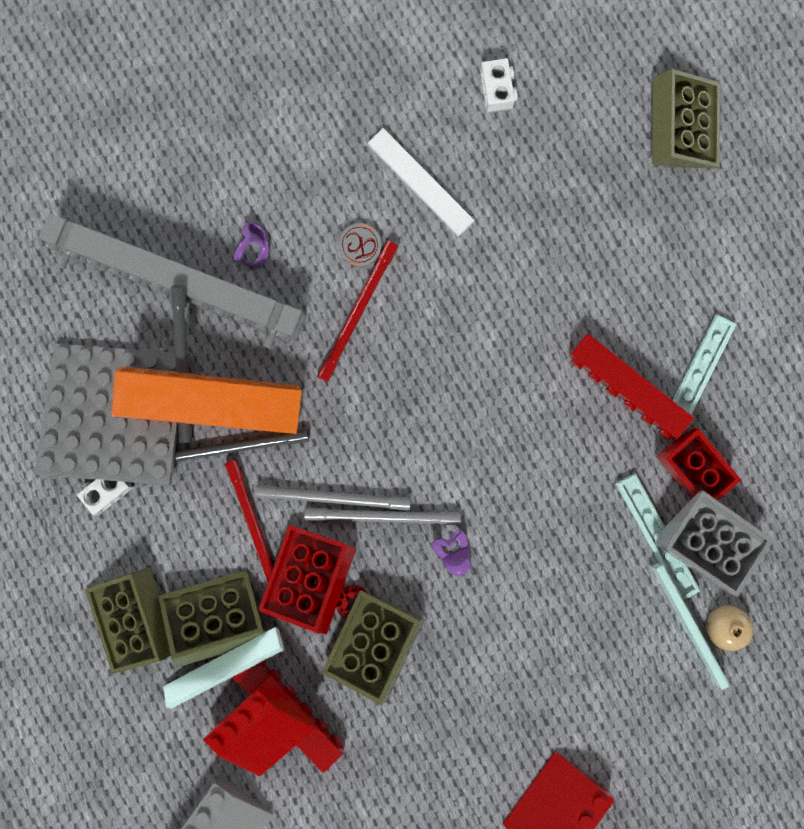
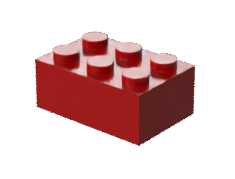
M687 428L678 439L671 442L655 456L691 500L703 490L719 501L741 481L740 477L699 428Z

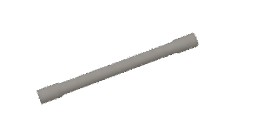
M256 485L255 498L288 499L384 507L410 511L411 497H385L278 488L267 485Z
M305 508V521L329 520L460 525L461 512Z

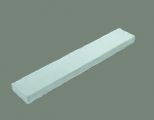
M718 314L714 316L673 398V401L690 415H692L737 325Z
M633 473L615 483L659 564L665 566L683 601L700 592L701 590L689 568L655 545L665 525L637 474Z
M659 563L651 566L715 685L721 690L728 688L729 683L665 566Z
M275 627L163 686L166 707L172 709L283 651L284 647L280 630Z

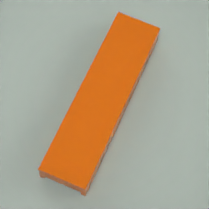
M119 366L114 374L112 416L297 434L302 390H300V385Z

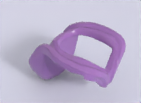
M249 222L242 228V234L245 238L238 245L233 258L238 263L242 262L248 267L259 269L268 258V238L260 225ZM255 242L261 246V252L257 260L252 264L241 257L245 247L249 243Z
M463 530L454 532L449 540L437 539L432 542L434 552L442 558L449 573L455 576H462L467 573L471 567V557L467 548V537ZM457 538L460 541L461 546L457 551L446 553L442 550L441 545L450 547L455 544Z

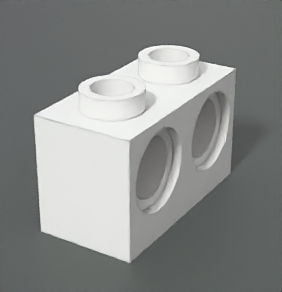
M508 58L482 62L480 73L487 112L512 109L514 102L517 101V89L512 87L511 80L514 79L513 66H509ZM499 72L502 74V77L497 78L493 76V73ZM503 93L506 98L499 99L496 94Z
M90 480L81 487L82 491L77 496L90 513L96 516L103 513L134 486L130 482L117 481L116 487L112 488L109 481ZM95 490L100 495L97 502L92 499V494Z

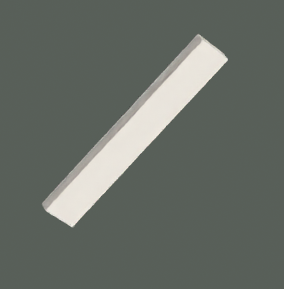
M384 128L368 142V146L458 237L474 223L475 220Z

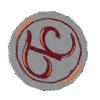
M364 223L352 224L345 228L338 242L339 252L344 261L358 268L373 264L378 259L382 250L381 237L377 230Z

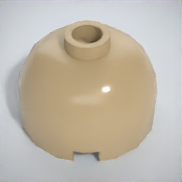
M723 605L709 614L705 630L715 646L726 651H737L750 643L754 627L751 619L743 610L732 605Z

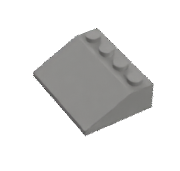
M701 490L666 525L655 545L724 592L738 597L774 540Z
M219 774L181 829H264L272 818L273 813Z

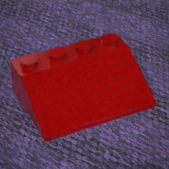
M289 525L258 611L314 633L327 635L357 548Z
M269 676L218 722L203 740L218 757L260 777L316 730L317 726Z
M555 751L502 824L507 829H595L615 802V799L610 791Z

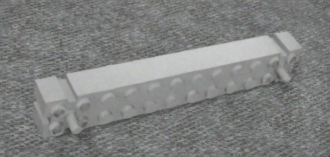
M48 213L38 237L46 242L45 247L60 254L57 266L65 269L70 257H73L78 262L83 264L89 263L99 270L109 271L125 280L128 278L140 286L147 288L149 284V287L155 289L156 292L166 296L169 292L171 295L170 286H185V303L188 304L190 300L196 307L205 311L211 308V311L215 312L216 315L225 319H229L232 316L233 320L243 326L249 327L250 324L254 325L257 331L267 334L263 346L269 349L272 348L276 336L287 343H290L291 340L297 342L306 316L299 309L281 304L268 297L87 227L69 222Z

